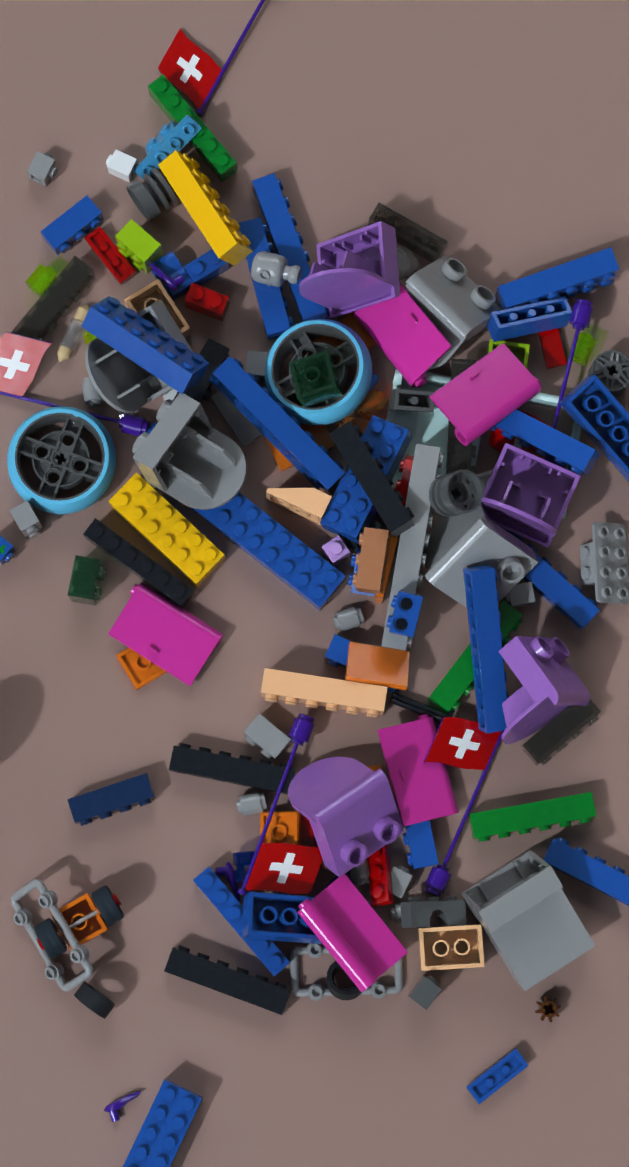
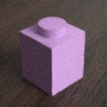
M339 535L323 545L321 549L332 566L337 565L350 556V551Z

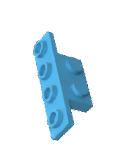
M186 115L178 124L173 121L165 124L155 139L151 138L147 142L145 148L147 156L135 167V173L144 180L143 175L145 173L151 177L150 170L152 168H156L160 172L161 169L158 164L175 150L180 151L201 130V126L189 115Z

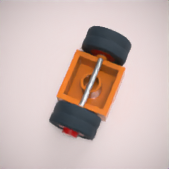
M106 885L94 891L91 895L86 893L59 909L80 945H84L109 931L108 925L110 926L124 918L120 908L122 904L116 894L113 895ZM51 914L57 927L48 918L37 924L34 928L38 936L37 942L42 950L45 949L53 959L67 951V946L62 937H64L71 951L72 947Z

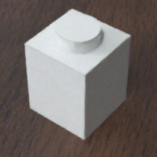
M115 149L113 155H109L106 165L109 174L130 183L138 162L136 158Z

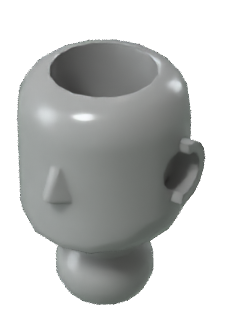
M260 251L255 255L251 267L252 279L269 287H280L285 280H288L291 284H297L302 274V269L298 265L288 266V261L284 256L266 251Z

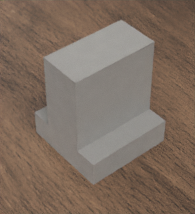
M531 850L461 893L513 979L524 991L595 947L587 930L562 890L563 885L551 865Z

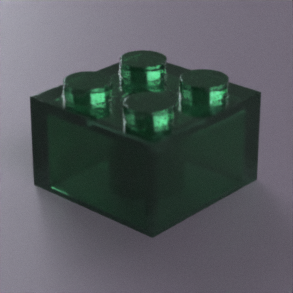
M328 350L289 362L297 399L303 408L342 396L334 360Z
M75 555L68 590V597L71 601L95 606L96 601H100L102 594L100 581H104L106 569H104L100 559Z

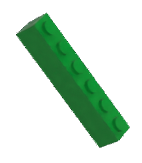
M161 75L148 85L149 95L171 121L178 124L186 115H189L201 126V130L189 143L219 180L223 182L237 171L236 161L168 79Z
M503 600L498 606V610L501 613L502 647L509 641L510 637L507 635L512 629L516 631L522 624L520 620L522 614ZM471 644L468 645L428 698L447 713L450 710L454 712L461 704L459 698L462 694L467 696L474 687L471 684L474 680Z
M592 792L471 813L468 817L472 838L478 839V842L491 840L490 836L498 835L500 839L510 837V833L516 831L519 832V835L531 833V829L538 827L539 831L551 829V825L559 824V827H566L572 825L571 821L579 820L580 824L592 822L591 818L596 817Z

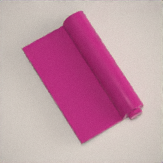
M399 282L400 294L398 297L357 310L354 313V317L412 388H420L427 382L426 372L452 345Z
M502 343L430 395L429 398L455 426V435L459 442L464 446H468L541 392V382L537 377H533L508 347Z
M144 583L135 584L130 591L131 598L108 634L191 686L211 653L221 642L224 634Z
M428 714L416 717V721L377 730L403 827L459 813L446 764L437 762L423 763L437 732L433 717H428Z
M345 874L337 878L311 901L307 898L298 905L300 910L297 913L361 992L370 987L378 977L408 953Z

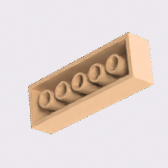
M265 668L261 697H264L265 701L276 703L277 699L285 700V704L297 706V703H304L307 708L317 709L318 706H324L327 711L338 712V709L346 710L347 714L358 715V712L366 713L367 717L378 718L379 715L383 716L388 687Z

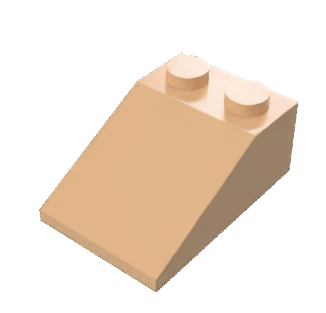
M268 488L266 491L268 501L321 525L320 522L330 504L332 496L329 495V491L323 488L318 490L315 488Z

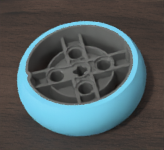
M329 319L306 320L287 329L271 347L265 364V382L267 390L272 394L271 398L276 403L280 402L286 408L285 412L290 417L293 416L300 423L307 425H327L340 421L350 415L366 397L372 380L371 357L363 340L348 326ZM331 337L344 343L335 348L327 343H311L310 339ZM294 349L296 353L290 362L289 376L280 381L283 364ZM307 353H313L311 358H304ZM334 359H340L338 364H331ZM357 363L354 382L343 396L341 390L347 381L348 368ZM320 369L321 374L317 375L316 371ZM305 379L303 385L297 386L299 380ZM327 385H332L330 391L324 392V388ZM303 397L315 402L325 401L327 406L307 408L293 403V401Z
M51 407L27 418L14 433L7 454L8 473L15 490L33 507L53 514H71L90 507L107 491L115 473L116 450L109 432L94 416L73 407ZM64 423L62 431L51 432L39 441L32 438L38 431L49 425ZM85 429L92 433L99 443L102 463L92 460L90 448L82 439ZM73 438L74 442L72 445L66 446L64 445L65 439ZM45 449L48 451L45 457H38L40 450ZM22 457L32 462L34 474L41 482L38 492L29 485L23 474ZM64 457L66 462L59 464L58 458L62 459ZM84 463L86 467L83 471L75 470L77 464ZM52 475L60 476L56 483L49 482ZM84 480L92 482L86 490L78 495L59 499L61 490L74 488Z

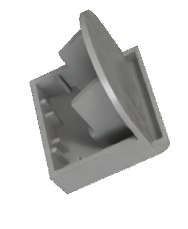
M446 255L415 272L406 281L407 284L404 287L452 345L430 369H435L446 363L462 343L487 328L491 312L502 310L495 303V295L490 289L483 285H476L466 275L467 269L463 263L455 258H448Z
M162 299L137 313L141 318L151 321L159 330L167 332L177 342L184 343L192 351ZM99 338L92 340L88 344L85 351V364L89 378L99 395L114 409L124 413L133 412L147 402L172 389L165 382Z
M181 393L178 394L174 401L166 400L160 406L156 415V420L159 422L150 434L143 432L136 439L132 448V452L135 454L133 459L144 478L156 490L160 489L182 504L194 509H214L228 503L239 493L245 482L247 465L242 450L231 438L211 426L201 403Z
M482 504L470 513L454 517L441 516L430 534L428 548L425 549L426 563L429 569L425 574L426 579L433 586L466 608L463 568L481 565L494 567L498 577L496 590L499 593L500 602L538 563L533 549L490 520Z

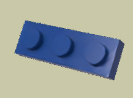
M515 1048L467 1085L466 1088L477 1103L480 1104L529 1065Z

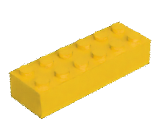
M175 150L158 164L219 259L235 266L253 252L249 246L251 244L250 240L244 234H241L239 231L240 225L235 219H231L229 216L230 210L224 203L221 204L219 193L208 184L210 180L204 173L200 172L198 169L200 165L196 159L190 158L186 153L182 154Z
M137 472L108 501L110 506L197 588L225 560V554Z

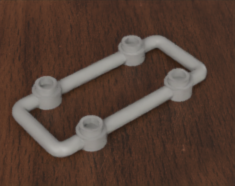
M33 879L11 896V904L16 911L13 919L17 925L25 927L47 965L45 976L50 980H56L58 986L63 991L68 992L93 975V967L88 960L90 953L85 945L79 944L56 905L58 902L56 893L48 890L40 879ZM36 887L41 894L38 899L39 905L42 908L50 909L72 947L70 953L71 960L75 963H81L85 970L68 983L63 977V966L57 961L54 962L46 950H42L37 942L38 936L31 922L33 919L32 913L28 908L23 907L19 899Z
M309 943L308 946H298L292 949L290 953V971L293 994L298 997H310L315 1001L322 999L323 996H333L328 988H323L320 984H312L309 988H299L298 955L308 954L311 958H318L322 954H330L325 946ZM403 957L394 964V986H386L382 982H375L360 995H372L374 998L381 999L386 994L399 993L403 989ZM338 987V988L341 989V990H343V991H349V990L354 989L355 987Z

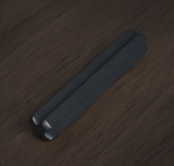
M396 692L391 696L390 703L420 715L428 714V717H433L438 722H441L444 717H449V713Z

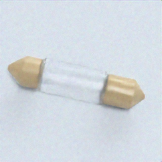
M88 305L78 307L74 318L71 319L57 351L59 362L69 359L72 352H74L85 330L81 326L89 311Z

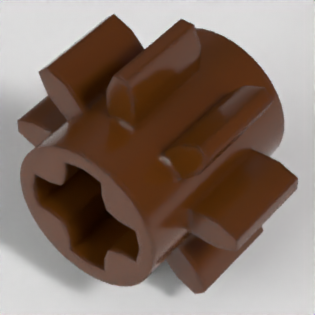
M544 996L542 1003L536 1001L539 1009L535 1010V1013H541V1021L548 1017L549 1022H552L554 1015L560 1016L556 1012L557 1009L561 1008V1005L554 1004L556 998L553 997L551 1001H548L547 997ZM551 1004L552 1013L547 1012L545 1015L543 1006Z

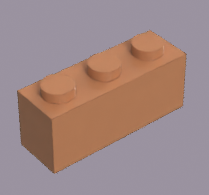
M364 527V533H360L359 545H362L361 552L357 553L356 556L358 572L354 573L353 585H355L358 592L382 595L391 538L389 530Z

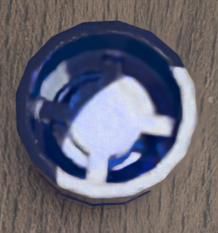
M255 851L233 853V863L237 866V869L234 871L235 882H244L247 874L244 866H250Z

